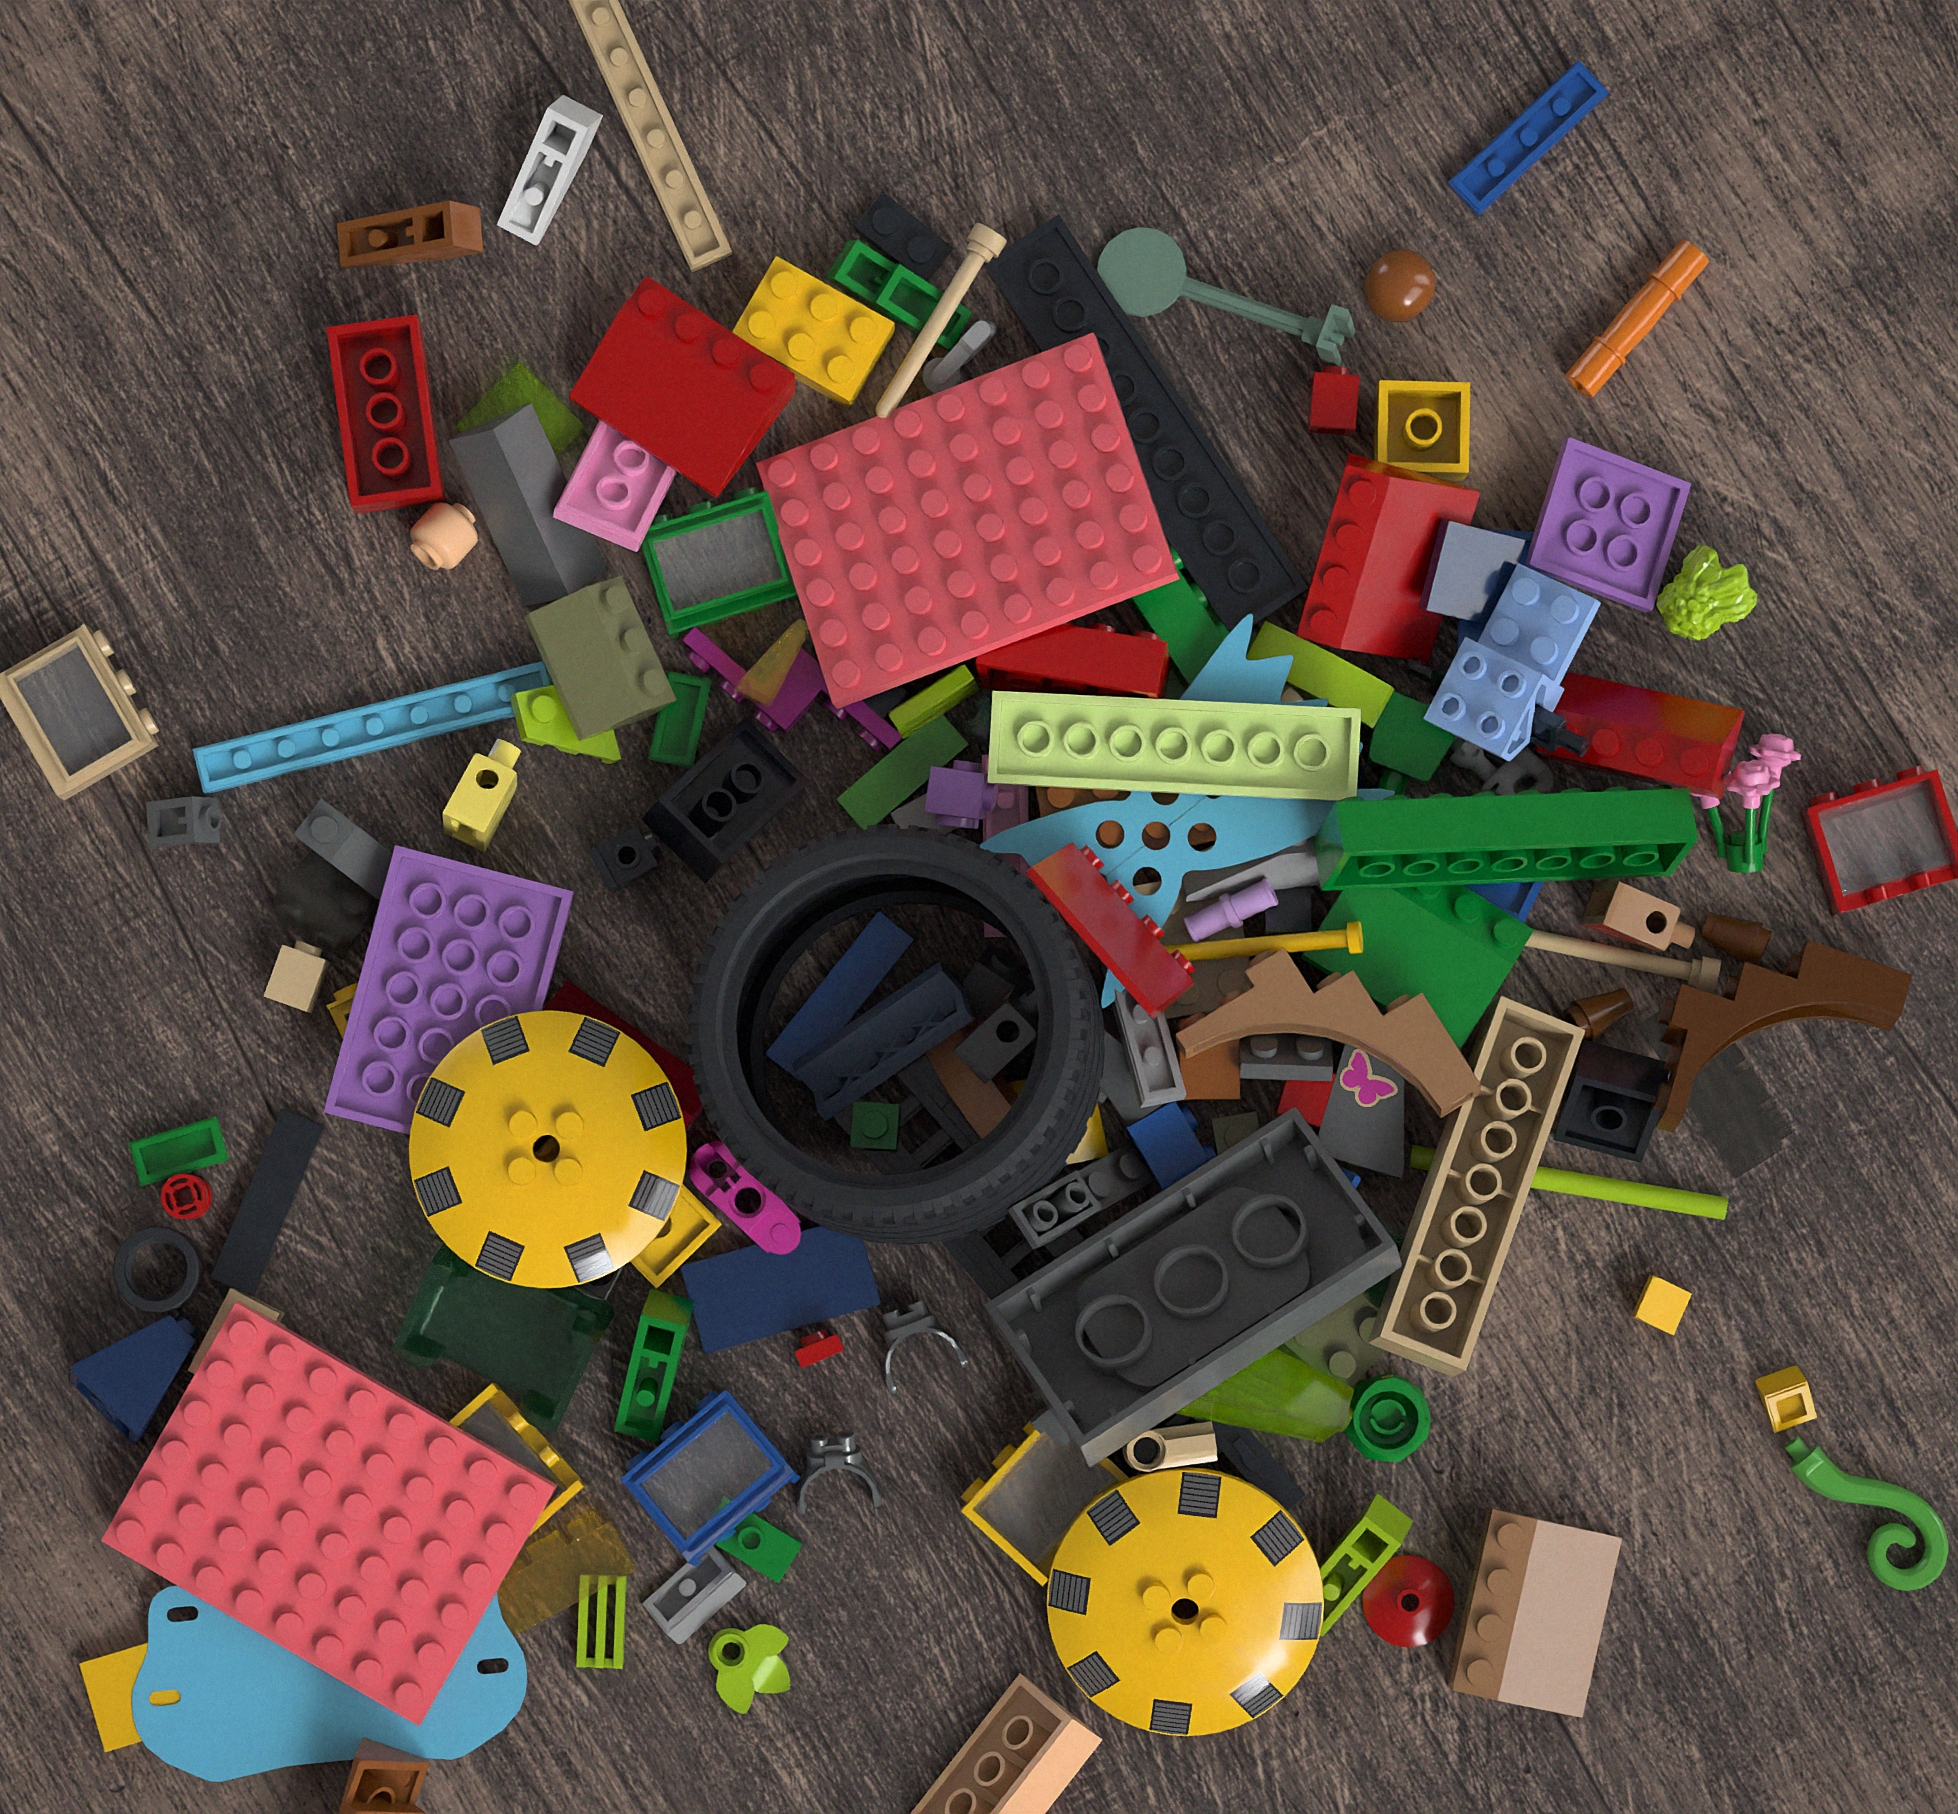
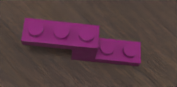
M696 627L683 639L684 645L689 649L684 656L703 673H706L709 668L724 679L718 686L737 703H740L743 698L748 700L758 709L753 714V717L772 733L779 728L787 735L823 694L828 698L823 704L824 707L842 722L848 717L862 728L857 735L874 751L878 752L883 747L890 753L902 741V735L862 700L836 709L832 704L820 663L800 646L767 683L762 686Z

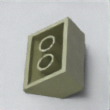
M622 576L582 588L524 616L579 741L647 719L677 700Z

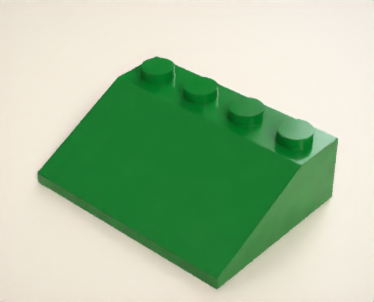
M1463 885L1342 890L1317 932L1347 929V922L1360 921L1363 934V953L1350 954L1349 947L1304 951L1301 958L1329 976L1336 972H1340L1344 976L1353 970L1374 1004L1383 1010L1391 1002L1405 994H1409L1412 999L1418 994L1423 993L1460 1051L1513 967L1534 929Z

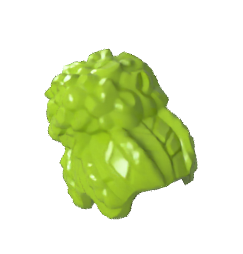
M1699 544L1695 550H1692L1684 558L1681 569L1682 573L1674 576L1673 583H1669L1664 587L1663 593L1658 595L1657 608L1663 617L1667 630L1685 639L1688 637L1690 640L1700 641L1719 630L1724 622H1738L1739 619H1744L1756 606L1758 594L1750 588L1748 572L1744 564H1736L1728 569L1723 568L1719 563L1717 552L1709 546Z

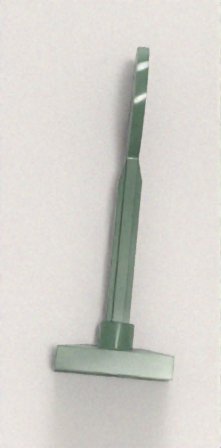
M1138 227L1123 231L1108 242L1099 256L1097 272L1126 315L1146 317L1158 314L1175 303L1178 297L1183 296L1300 336L1301 341L1316 346L1323 367L1343 366L1337 345L1342 346L1344 336L1353 339L1356 332L1349 310L1331 304L1325 320L1313 316L1305 318L1188 278L1186 276L1187 268L1183 252L1172 237L1158 229Z

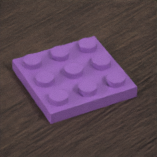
M1565 438L1559 450L1524 566L1642 612H1650L1653 610L1691 483L1574 438Z

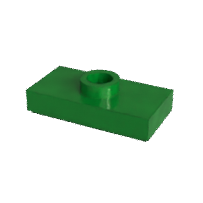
M724 1496L712 1517L729 1504L732 1499ZM752 1512L734 1527L736 1532L724 1542L718 1541L715 1545L779 1583L803 1543Z

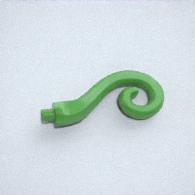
M1799 1436L1792 1439L1784 1447L1794 1459L1789 1466L1791 1471L1808 1488L1819 1495L1840 1502L1893 1509L1907 1516L1920 1530L1925 1545L1924 1553L1917 1564L1907 1569H1900L1890 1564L1886 1557V1550L1892 1543H1898L1906 1548L1912 1547L1916 1542L1914 1533L1901 1523H1888L1880 1526L1872 1534L1868 1541L1866 1556L1873 1574L1882 1583L1896 1590L1910 1591L1921 1589L1931 1584L1940 1576L1948 1555V1539L1940 1517L1927 1501L1901 1486L1845 1473L1831 1461L1818 1445L1808 1448Z

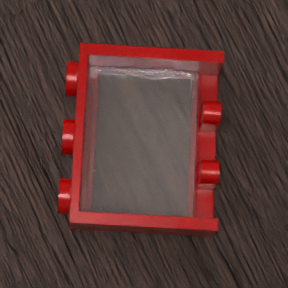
M1919 765L1897 772L1898 781L1881 786L1879 778L1852 786L1855 794L1838 799L1836 792L1833 791L1809 799L1811 807L1801 811L1800 815L1803 817L1828 897L1832 916L1958 878V833L1938 769L1924 773L1923 766Z

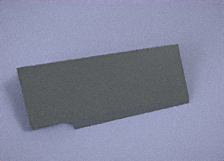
M531 401L448 438L524 606L561 599L578 591L607 570L591 533L553 517L554 509L568 482Z

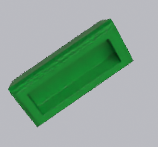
M667 671L666 677L677 700L658 711L648 760L692 768L712 680Z
M217 1116L128 1142L141 1186L229 1160Z

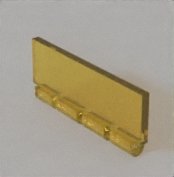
M594 1509L566 1524L574 1540L573 1542L567 1544L560 1530L557 1529L526 1546L533 1561L531 1565L526 1566L520 1553L518 1554L497 1591L502 1619L514 1637L637 1570L612 1521L603 1524Z

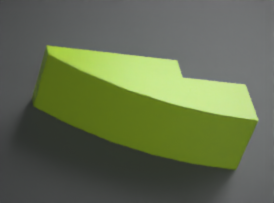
M1267 621L1264 622L1245 657L1247 660L1255 661L1292 655L1294 659L1285 684L1307 699H1328L1327 707L1361 709V724L1373 729L1394 691L1391 685L1303 638L1297 637Z

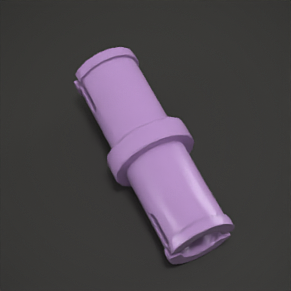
M1264 878L1262 881L1231 896L1228 892L1220 895V901L1191 915L1184 916V921L1192 939L1197 943L1227 927L1232 926L1236 929L1243 925L1242 920L1269 907L1276 906L1279 902L1267 878Z

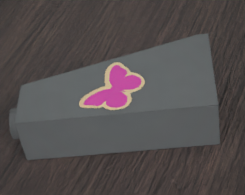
M1376 1005L1382 1016L1387 1014L1385 1010ZM1342 1043L1334 1071L1336 1077L1321 1127L1317 1128L1316 1136L1335 1161L1395 1179H1401L1404 1171V1077L1391 1066L1365 1051Z

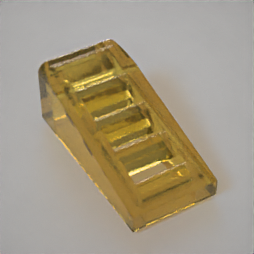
M800 618L794 622L737 683L735 687L736 693L766 709L771 707L809 634L808 623Z

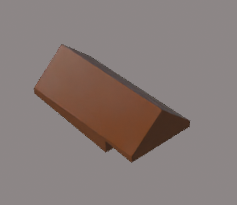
M363 1737L353 1760L339 1814H426L415 1803L430 1762L422 1757Z

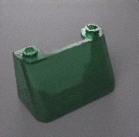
M444 1243L428 1266L391 1352L401 1356L405 1362L415 1367L435 1365L443 1356L523 1396L520 1402V1410L525 1415V1419L537 1428L548 1429L556 1433L613 1320L615 1311L607 1301L587 1296L574 1286L561 1288L525 1287L491 1277L461 1259Z

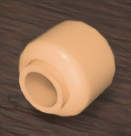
M443 502L434 503L410 530L413 542L411 545L412 552L423 564L433 570H438L440 567L444 569L454 568L478 541L477 531L473 526V523L476 521L475 517L465 506L459 503H455L453 506Z

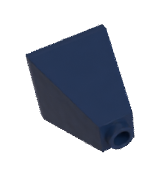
M179 1314L175 1319L169 1315L77 1362L70 1369V1383L135 1447L144 1436L195 1347L196 1340L194 1338L199 1333L182 1315Z

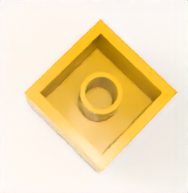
M1379 380L1375 388L1374 460L1447 481H1464L1469 473L1470 382Z

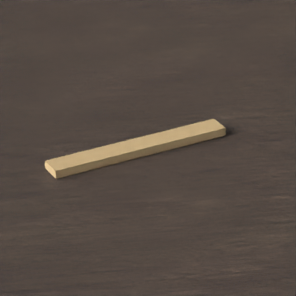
M568 0L691 273L732 255L728 241L619 1Z

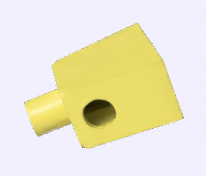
M497 739L488 757L475 753L443 811L444 834L485 853L517 788V772L512 769L521 753L519 748L507 741ZM490 784L493 785L494 788L484 789L481 788V786Z

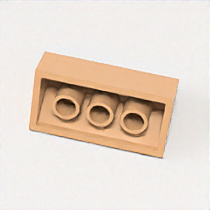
M1020 1673L910 1814H1045L1102 1739Z

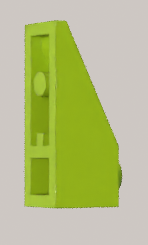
M1378 1493L1350 1524L1319 1565L1324 1597L1323 1623L1320 1632L1322 1637L1402 1545L1413 1523V1520Z

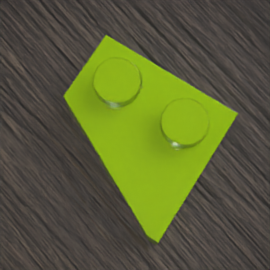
M554 685L522 691L510 696L521 741L540 746L552 745L559 751L574 755L578 753L601 758V762L608 764L621 760L614 730L582 741L578 740Z

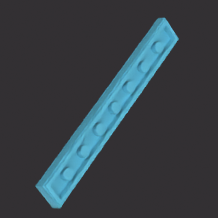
M544 661L195 748L193 753L203 793L210 794L515 717L510 700L511 695L553 684Z

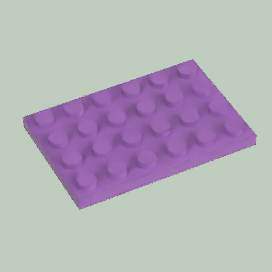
M395 845L324 1113L410 1135L414 1111L423 1088L438 1064L456 1045L475 1031L499 1019L515 1014L543 1010L574 892Z

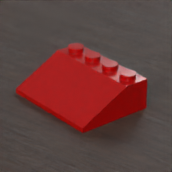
M646 275L619 310L572 389L569 400L717 498L796 393L795 374Z
M1348 453L1299 618L1296 636L1339 649L1404 659H1412V657L1417 656L1419 659L1429 662L1443 614L1420 609L1419 604L1440 521L1444 519L1470 526L1480 490Z
M1071 842L1032 866L1025 874L1150 1017L1155 1019L1195 984L1189 976L1195 968L1178 949L1170 954L1158 941L1165 935L1148 914L1142 919L1136 916L1128 906L1135 899L1117 879L1112 884H1108L1098 872L1104 864L1087 845L1079 850Z

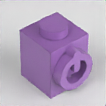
M954 760L953 768L931 766L925 812L936 813L935 823L978 829L979 819H986L987 811H994L997 800V784H989L987 782L988 773L980 772L981 763Z

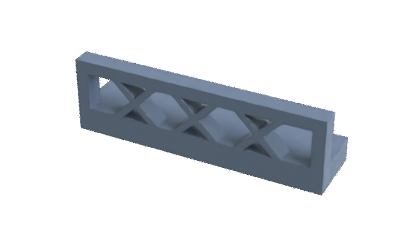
M939 961L793 1062L794 1072L814 1093L819 1115L827 1121L853 1103V1101H856L973 1021L967 992ZM957 1009V1011H956L954 1014H952L951 1016H949L948 1018H946V1019L944 1020V1018H945L948 1014H950L951 1012H953L954 1010ZM841 1089L840 1092L829 1098L830 1095Z

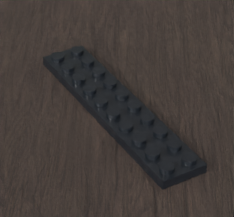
M1057 215L1001 251L997 258L992 257L989 263L984 262L983 268L1040 353L1094 332L1168 545L1174 548L1184 565V569L1192 581L1202 590L1210 608L1229 633L1248 614L1253 615V627L1306 593L1309 587L1061 217Z

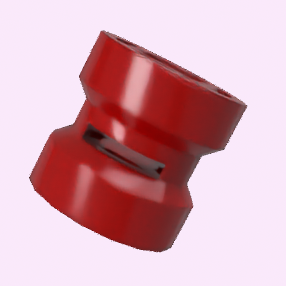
M178 1174L171 1177L164 1184L161 1191V1203L165 1211L172 1217L183 1220L197 1219L203 1216L210 1208L213 1199L212 1190L208 1183L200 1176L192 1174Z

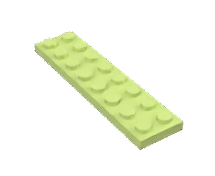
M993 691L987 782L989 784L1340 801L1347 797L1357 796L1361 709Z

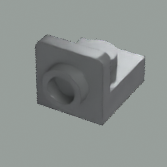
M191 796L146 802L149 847L162 848L220 842L221 814L218 810L216 798Z

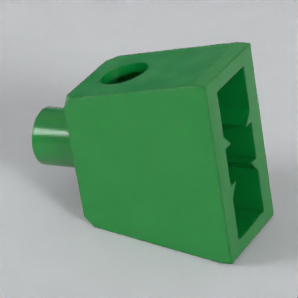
M1393 691L1375 726L1371 730L1365 764L1382 770L1375 789L1393 790L1395 792L1394 795H1402L1407 781L1424 787L1432 777L1456 736L1424 720L1430 707L1429 705Z

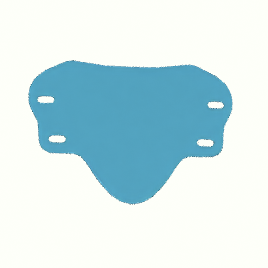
M171 1586L157 1593L150 1604L148 1614V1649L133 1688L132 1713L137 1732L149 1750L167 1764L213 1782H223L286 1766L354 1760L363 1737L422 1758L452 1760L465 1756L501 1732L519 1712L526 1694L527 1669L523 1651L502 1619L496 1592L420 1726H417L181 1587ZM194 1606L199 1612L198 1617L192 1621L171 1622L167 1618L168 1610L174 1607ZM504 1658L509 1664L508 1669L502 1673L481 1674L477 1670L478 1662L484 1659ZM177 1690L181 1695L180 1701L173 1705L154 1706L149 1701V1696L155 1691Z

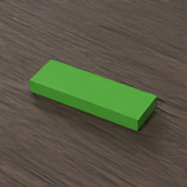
M942 714L906 738L841 794L836 801L862 830H867V825H878L927 783L931 766L945 767L964 751L969 744Z

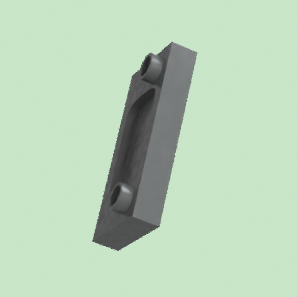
M1293 1107L992 1299L984 1306L994 1328L1090 1468L1401 1268L1402 1264L1395 1242L1298 1109Z

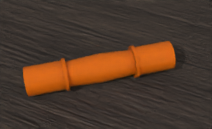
M1681 239L1655 271H1651L1647 275L1649 281L1620 310L1600 337L1595 336L1592 339L1593 343L1565 374L1567 381L1581 394L1592 399L1614 372L1626 363L1625 357L1651 331L1673 301L1678 302L1682 298V293L1709 263L1705 254L1691 242Z

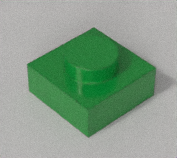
M853 1101L850 1148L855 1150L898 1152L900 1104Z

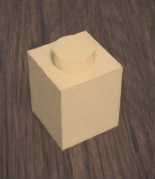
M296 941L294 949L282 945L264 997L312 1014L330 965L329 961L320 958L322 949L301 941Z

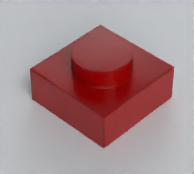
M826 1329L801 1338L800 1340L804 1348L796 1350L795 1354L801 1368H804L840 1353L845 1349L838 1333L829 1337Z

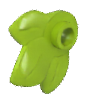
M758 1624L745 1632L737 1628H726L716 1633L709 1644V1659L718 1670L717 1691L730 1708L741 1714H746L749 1710L755 1691L773 1694L790 1689L788 1669L777 1656L787 1645L789 1637L777 1627ZM729 1642L736 1643L740 1647V1655L736 1659L726 1658L723 1654L725 1644Z

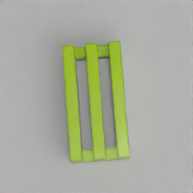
M965 664L960 665L890 711L888 715L898 732L902 735V738L906 739L980 689Z
M580 1574L576 1667L623 1669L627 1576ZM590 1584H598L595 1657H587ZM608 1585H616L614 1658H605Z

